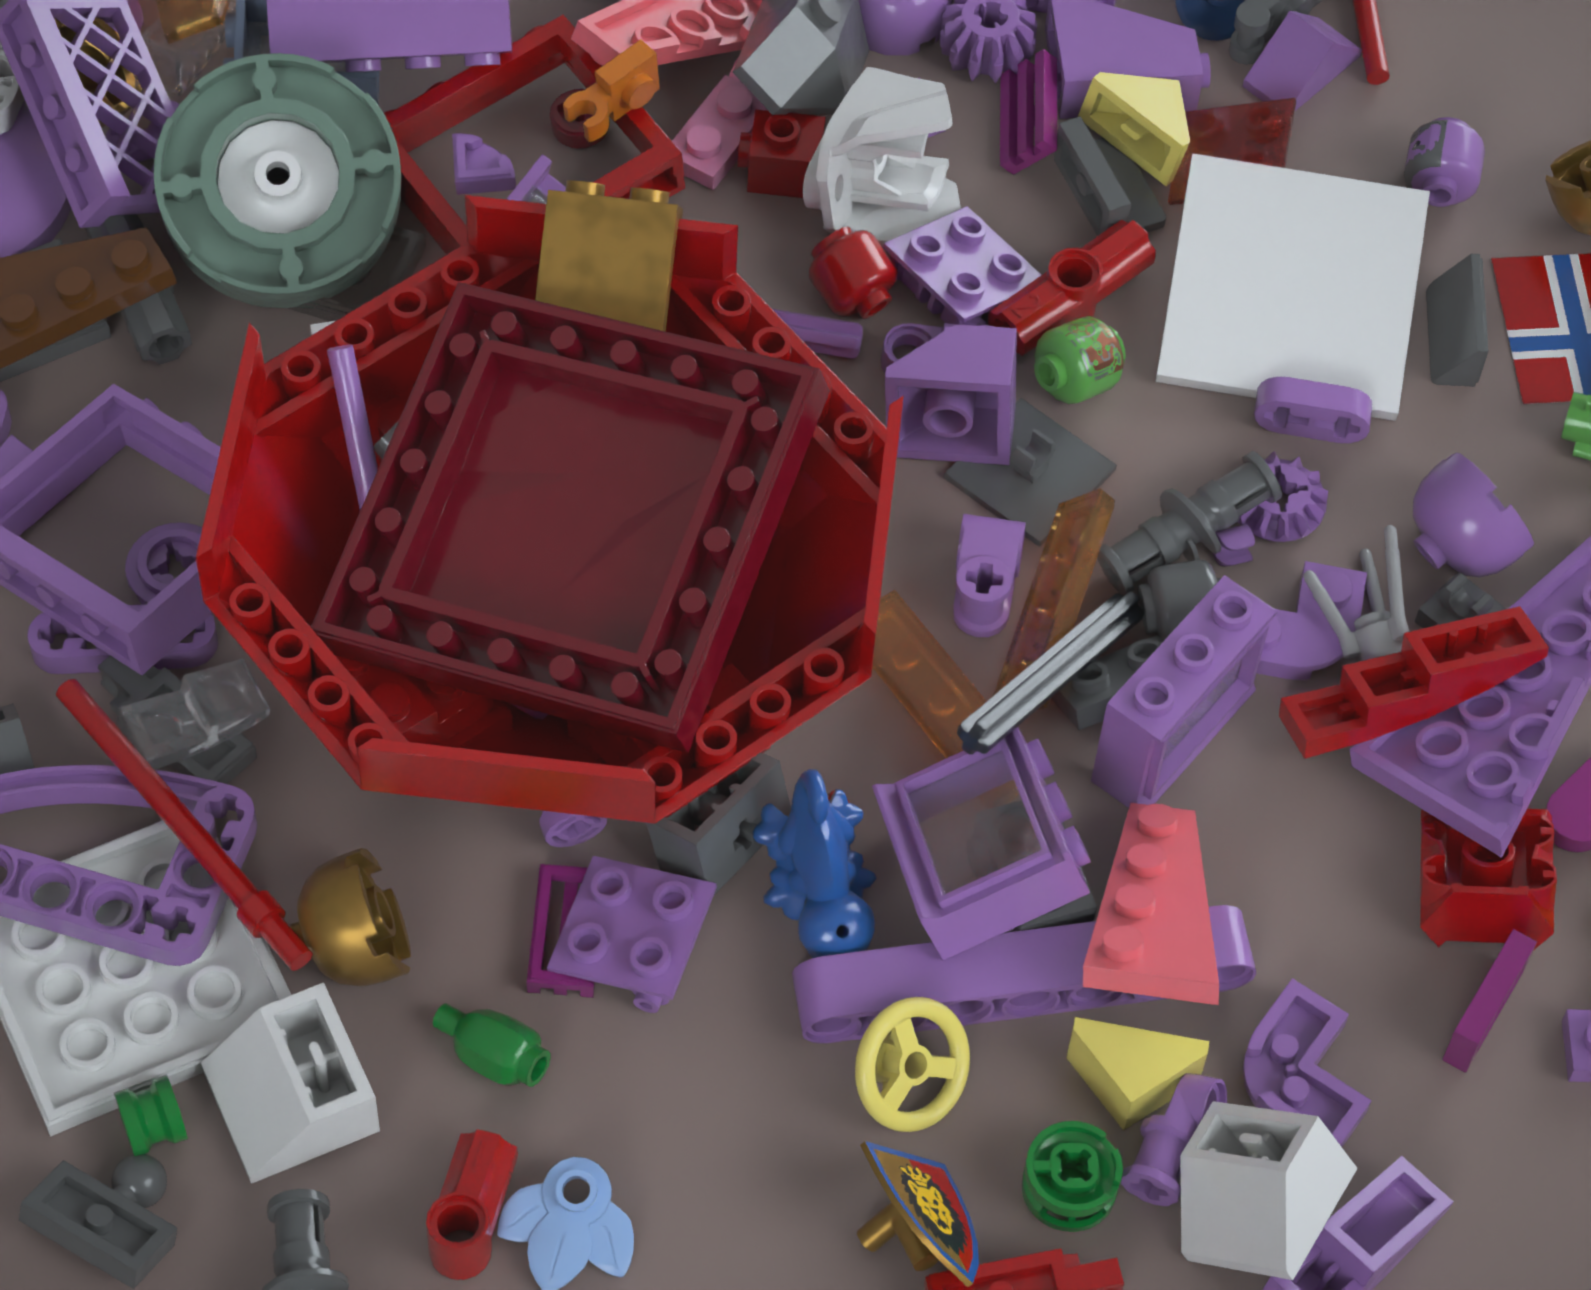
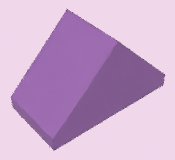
M1289 11L1244 78L1243 87L1286 119L1360 57L1362 49L1320 18Z

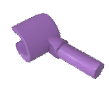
M1247 524L1215 532L1221 544V551L1217 554L1213 553L1220 566H1232L1253 560L1248 547L1254 546L1255 539L1252 530Z

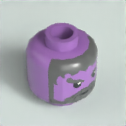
M1442 117L1421 125L1413 132L1408 146L1404 169V179L1407 188L1430 191L1428 204L1436 207H1446L1468 200L1476 193L1481 180L1485 155L1482 138L1467 123L1456 118Z

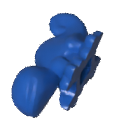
M808 769L800 775L795 784L789 817L784 815L773 804L768 803L762 808V821L752 831L755 841L766 845L768 856L776 861V866L769 873L770 880L774 885L763 896L764 903L773 908L782 907L785 916L792 920H798L799 939L812 958L867 951L874 935L875 920L872 908L863 900L864 889L871 887L877 877L874 872L862 867L864 863L863 855L850 848L856 837L854 827L863 819V811L860 807L848 803L845 793L840 789H835L829 801L822 775L818 770Z

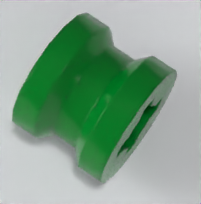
M167 1075L153 1079L149 1088L138 1092L128 1088L114 1092L119 1114L134 1156L147 1154L152 1144L164 1140L173 1144L188 1140L180 1109Z

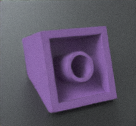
M954 324L886 367V427L889 404L904 395L897 458L1010 465L1016 409L1017 328Z

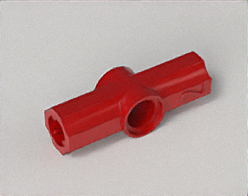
M1121 219L1083 247L1065 248L1057 252L1051 258L1047 272L989 312V326L1017 328L1016 353L1023 356L1037 346L1038 340L1046 331L1077 318L1093 317L1097 303L1154 264L1156 250L1149 240L1148 232L1134 220L1126 222Z

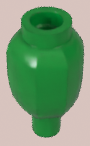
M447 1003L441 1005L434 1015L433 1027L453 1037L454 1050L458 1058L475 1072L498 1084L511 1086L523 1083L528 1087H534L540 1082L549 1067L551 1053L541 1047L539 1033L515 1018L491 1009H478L466 1014Z

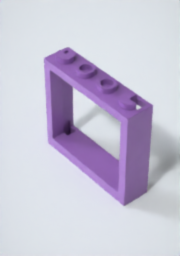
M112 384L0 478V585L132 670L143 675L212 614L211 610L203 602L196 561L144 607L136 611L19 537L126 445L210 495L221 447L206 439L189 422L183 421L179 423L161 412L148 398L142 401L121 387Z

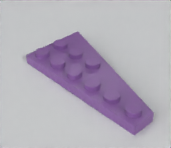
M1591 536L1510 607L1521 606L1549 647L1546 658L1495 687L1428 719L1356 744L1350 749L1351 765L1353 768L1501 858L1591 685Z

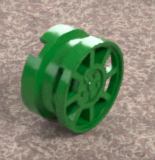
M1063 1121L1045 1128L1031 1143L1022 1176V1194L1028 1209L1043 1224L1065 1232L1084 1231L1101 1223L1111 1212L1122 1178L1123 1163L1119 1149L1113 1147L1106 1139L1107 1133L1100 1128L1081 1121ZM1051 1211L1057 1215L1068 1217V1221L1056 1219L1047 1212ZM1094 1214L1088 1219L1076 1221V1217H1083Z

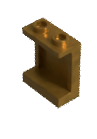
M566 180L565 191L548 190L535 300L666 331L679 219H682L683 208L677 204H668L669 192L654 189L631 188L630 199L604 196L605 185Z

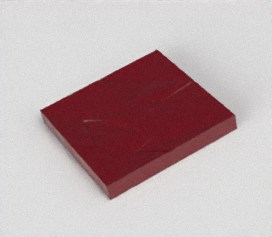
M458 282L311 628L332 653L337 656L495 700H503L520 707L689 753L758 577L759 569L763 564L830 390L819 368Z

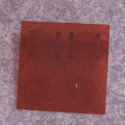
M1295 97L1185 111L1190 143L1174 180L1171 182L1168 197L1169 205L1184 203L1192 153L1285 168L1297 102Z

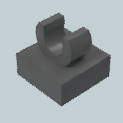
M1458 571L1419 608L1415 623L1422 628L1505 610L1506 608Z

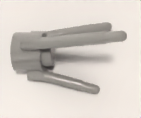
M1388 525L1384 529L1390 612L1385 610L1372 553L1367 548L1362 549L1359 556L1363 569L1362 572H1367L1365 585L1372 613L1363 615L1354 621L1356 631H1350L1316 574L1311 570L1304 573L1303 577L1339 639L1345 659L1358 657V661L1401 652L1403 634L1410 632L1404 610L1397 530L1393 525Z

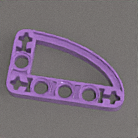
M66 765L0 774V814L20 809L59 804H115L152 808L116 766ZM155 770L214 839L217 837L214 817L223 818L228 810L236 811L238 821L229 820L220 838L223 850L241 869L257 830L256 814L251 797L244 790L236 786L185 774ZM181 841L176 848L158 890L0 844V866L8 871L5 880L0 884V916L166 965L182 966L190 964L202 956L211 940L229 897L216 882L207 887L197 888L188 885L183 880L187 869L199 862ZM58 882L70 889L69 896L65 902L56 907H41L33 901L34 893L46 883ZM119 900L130 904L133 908L132 914L121 925L105 926L95 918L98 909L109 901ZM147 911H151L154 924L146 922ZM179 922H187L189 934L180 933L176 937L175 942L167 941L164 929L174 930Z

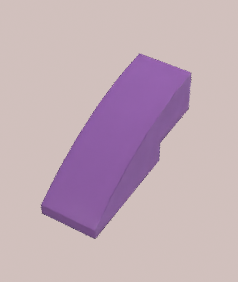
M1401 1156L1328 1219L1294 1280L1270 1276L1263 1290H1373L1440 1220L1454 1201Z

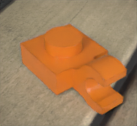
M642 39L634 43L595 71L596 83L583 91L570 95L563 104L564 116L570 123L580 115H593V117L583 123L584 136L589 142L601 138L608 131L609 117L615 122L629 110L643 107L651 100L655 92L660 90L657 53Z

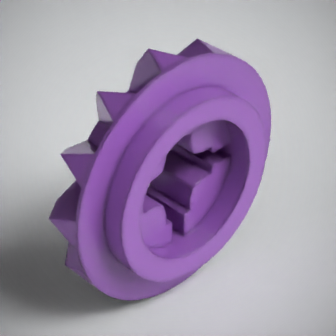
M1273 451L1264 461L1274 473L1279 485L1282 486L1283 493L1289 495L1284 511L1280 512L1279 503L1264 501L1240 516L1238 523L1240 525L1247 524L1252 530L1253 535L1265 540L1276 542L1294 541L1309 535L1320 525L1326 512L1328 491L1323 489L1320 483L1319 471H1309L1303 467L1299 456L1292 461L1279 459L1275 451Z
M189 523L164 524L144 533L133 544L127 555L125 571L128 586L137 595L141 604H147L174 580L172 574H168L170 554H174L176 561H180L183 568H188L196 561L202 527Z

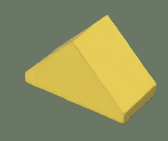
M1105 72L1098 73L1092 79L1078 117L1081 116L1088 127L1163 185H1169L1174 180L1190 143L1179 80Z
M1075 1017L1066 1058L1124 1131L1171 1101L1180 1079L1186 1073L1202 1075L1210 1041Z

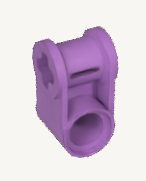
M963 514L956 560V593L953 616L958 628L966 634L974 637H990L998 634L1006 627L1010 615L1015 577H1019L1026 522Z

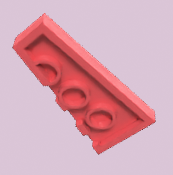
M621 0L578 20L571 40L588 52L593 60L602 66L640 39L657 53L658 65L738 51L743 48L762 0Z
M1130 803L1083 964V987L1219 1005V978L1195 810L1172 808L1164 804L1146 805Z

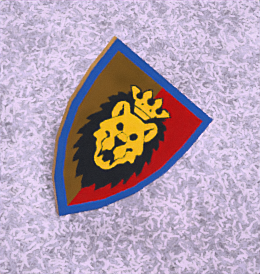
M867 1141L860 1144L874 1174L891 1201L857 1230V1236L862 1245L869 1251L876 1252L897 1234L916 1271L927 1270L940 1261L967 1287L971 1286L979 1267L978 1242L969 1212L946 1165Z

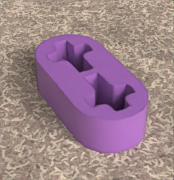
M1292 377L1268 378L1261 382L1257 388L1254 417L1256 422L1266 430L1335 443L1358 442L1366 438L1370 432L1372 400L1361 390Z

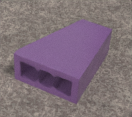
M1049 0L1045 34L1048 52L1057 58V108L1059 119L1078 117L1092 79L1100 72L1179 80L1185 112L1197 111L1201 88H1208L1210 85L1211 69L1208 53L1199 52L1195 29L1094 0Z

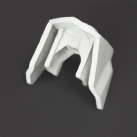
M867 67L831 117L805 173L803 184L804 204L807 208L822 211L823 228L831 234L846 226L850 227L853 232L865 230L871 232L883 247L885 242L961 209L956 183L945 178L949 167V159L923 156L928 134L947 130L953 124L945 85L873 67Z

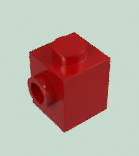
M755 109L752 133L741 132L737 166L748 168L747 192L803 198L805 173L825 133L826 117L796 113L772 115L768 110Z

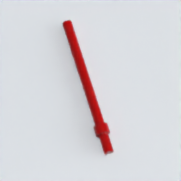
M69 679L61 684L56 691V697L237 906L236 916L254 938L263 937L292 971L304 967L312 958L313 953L284 920L286 912L269 891H259L78 680Z

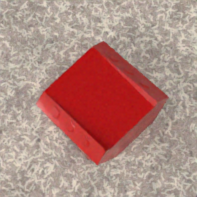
M1423 809L1421 810L1420 928L1438 948L1445 941L1505 943L1512 930L1515 929L1537 941L1535 950L1554 934L1557 871L1553 865L1554 825L1552 823V815L1548 809L1526 810L1502 858Z

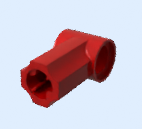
M479 1129L472 1133H460L439 1199L433 1202L427 1212L426 1228L432 1264L441 1275L450 1279L465 1280L475 1277L486 1268L491 1259V1238L518 1159L517 1146L505 1141L500 1134ZM456 1230H467L475 1234L470 1239L462 1242H451L444 1238L450 1232Z

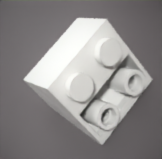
M324 982L258 1008L201 1062L204 1075L251 1184L380 1132L376 1097Z
M1213 1101L1180 1155L1181 1253L1191 1262L1294 1280L1355 1174L1357 1167L1319 1116Z

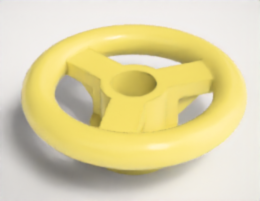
M910 997L896 1001L883 1009L873 1019L863 1034L857 1050L855 1080L863 1106L877 1122L894 1131L915 1132L936 1124L951 1111L964 1090L970 1067L969 1043L960 1020L947 1006L926 997ZM922 1017L936 1023L947 1039L950 1056L931 1055L927 1048L919 1045L911 1018ZM928 1077L946 1078L941 1091L929 1104L921 1109L910 1112L898 1110L912 1086L922 1084ZM876 1082L883 1084L881 1093Z

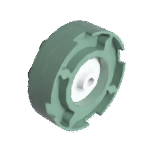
M271 53L240 58L214 69L199 79L193 85L194 90L180 103L171 118L168 117L163 125L154 158V186L159 210L167 234L185 264L206 284L220 293L235 300L261 307L292 308L310 305L329 299L355 284L374 266L386 249L398 220L401 202V167L397 142L386 116L368 92L365 94L351 81L336 73L334 67L309 57L294 54ZM277 178H284L288 180L281 185H274L270 183L271 181Z

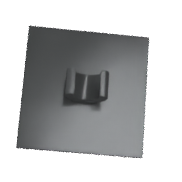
M1020 398L1016 402L1010 465L956 461L944 473V479L998 518L1026 522L1025 537L1040 547L1114 473L1117 465L1027 401Z

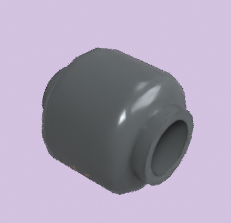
M1197 559L1152 568L1147 578V584L1138 585L1139 606L1144 611L1142 623L1146 634L1155 633L1161 638L1166 639L1221 578H1216L1210 563Z

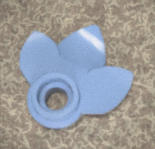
M571 1157L558 1162L549 1170L543 1183L517 1190L505 1203L500 1214L497 1235L508 1241L528 1242L529 1267L541 1290L561 1289L585 1268L588 1260L607 1274L622 1278L628 1271L634 1252V1233L631 1220L619 1207L611 1202L612 1188L605 1170L588 1158ZM574 1179L584 1180L590 1186L588 1198L578 1204L568 1202L563 1195L566 1184Z

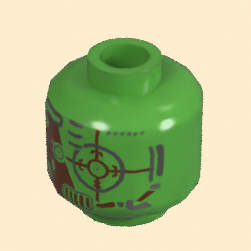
M1091 316L1077 318L1050 329L1041 336L1037 342L1034 354V373L1041 387L1047 390L1056 400L1066 404L1080 403L1112 389L1121 379L1126 358L1125 347L1117 331L1100 319Z

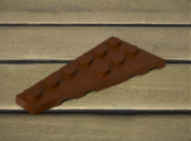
M148 228L1 257L0 369L177 284L170 264Z

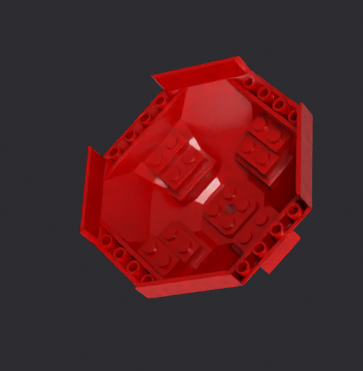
M465 195L467 243L266 363L263 360L260 334L249 322L196 554L203 602L361 790L655 824L664 817L668 818L748 764L753 757L770 749L772 744L872 677L904 395L889 404L886 427L737 273L738 225L679 219L665 332L819 368L830 390L689 753L549 714L543 720L539 718L536 720L503 700H495L334 655L311 628V625L360 509L327 350L342 345H353L373 446H375L399 421L458 282L532 300L536 298L546 204ZM375 452L377 466L379 468L382 458Z

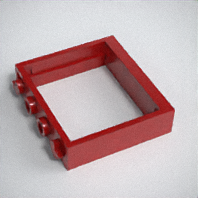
M564 14L545 25H538L532 28L524 37L513 42L512 53H500V65L471 66L446 81L433 84L424 94L403 106L384 112L392 128L400 156L401 199L446 255L467 243V226L408 152L564 63L586 89L596 83L595 71L602 67V65L595 62L588 52L571 40L575 27ZM643 107L631 109L617 119L615 123L641 154L593 182L605 185L604 196L630 199L631 188H645L669 192L670 198L685 189L682 153Z

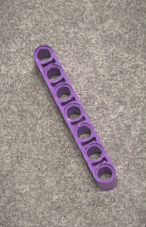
M1229 905L1210 906L1209 914L1219 978V992L1244 986L1252 981L1256 976V968L1242 911L1237 907ZM1096 921L1002 933L944 961L933 942L821 956L800 963L792 972L802 1034L804 1039L814 1043H834L862 1039L870 1023L883 1009L896 1001L910 997L931 998L944 1004L952 1010L963 1026L1167 998L1083 987V964ZM922 1017L911 1018L915 1032L940 1029L936 1023Z

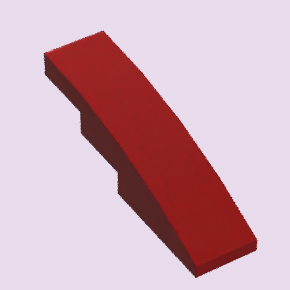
M1521 606L1406 632L1403 634L1401 652L1342 665L1340 684L1282 697L1280 700L1279 718L1303 758H1310L1363 743L1428 719L1495 687L1546 658L1549 647Z

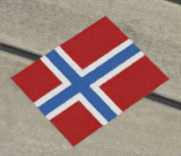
M1591 253L1491 258L1522 403L1571 402L1574 392L1591 395Z

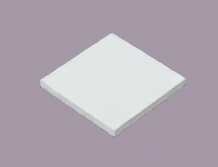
M1192 153L1155 382L1256 398L1257 388L1266 379L1292 377L1361 390L1372 400L1371 417L1396 421L1399 413L1430 191Z
M162 820L60 862L158 890L180 840ZM216 837V842L221 846L218 838ZM200 863L189 867L183 877V880L188 885L197 888L207 887L215 882ZM46 883L34 893L33 901L41 907H56L65 902L69 896L70 889L62 883ZM230 898L226 902L211 940L202 956L194 962L182 966L162 964L0 916V1021L50 1137L118 1109L114 1092L126 1088L134 1092L150 1087L153 1079L164 1075L168 1076L171 1086L204 1073L201 1062L258 1008L291 995L266 940L263 937L254 938L237 918L238 908ZM109 901L98 909L95 918L105 926L121 925L129 919L133 908L124 901ZM147 911L146 922L154 924L151 911ZM179 922L174 930L164 929L167 941L175 942L176 937L180 933L189 934L187 922Z

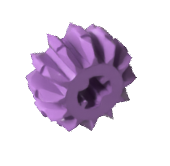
M954 0V4L946 5V10L942 14V30L939 43L942 48V54L949 56L952 71L968 68L971 81L975 80L980 74L989 75L995 84L1001 77L1002 72L1008 69L1018 74V64L1025 59L1030 61L1036 46V14L1027 11L1026 1Z

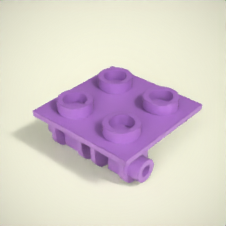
M968 206L885 242L883 248L891 255L890 259L898 270L897 280L902 281L921 303L928 302L927 308L932 314L942 312L940 318L945 323L953 325H986V322L981 318L982 314L994 309L1041 276L1034 267Z
M593 856L547 965V970L632 990L635 994L633 1003L637 1008L649 1013L658 1012L660 1005H666L674 998L715 894L717 884Z

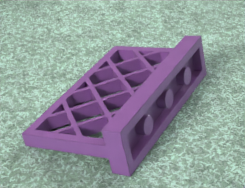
M8 0L0 9V43L79 227H99L109 216L160 213L154 186V164L150 171L124 152L129 142H131L154 159L158 140L138 127L137 124L143 115L162 131L167 118H171L175 111L127 1ZM95 17H111L120 37L119 42L93 24ZM54 18L76 33L72 43L61 36ZM84 39L111 58L106 68L80 50ZM119 64L137 76L142 87L141 93L115 75ZM76 69L98 83L94 94L83 87ZM106 91H109L133 108L128 119L102 101ZM98 120L121 135L116 146L106 140ZM120 171L143 187L140 194L130 195Z

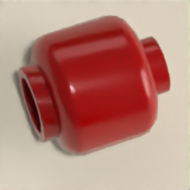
M846 226L828 235L811 251V256L814 260L809 267V279L835 315L845 317L858 312L862 319H867L880 312L892 301L888 291L897 280L898 270L871 232L865 230L853 232L850 227Z

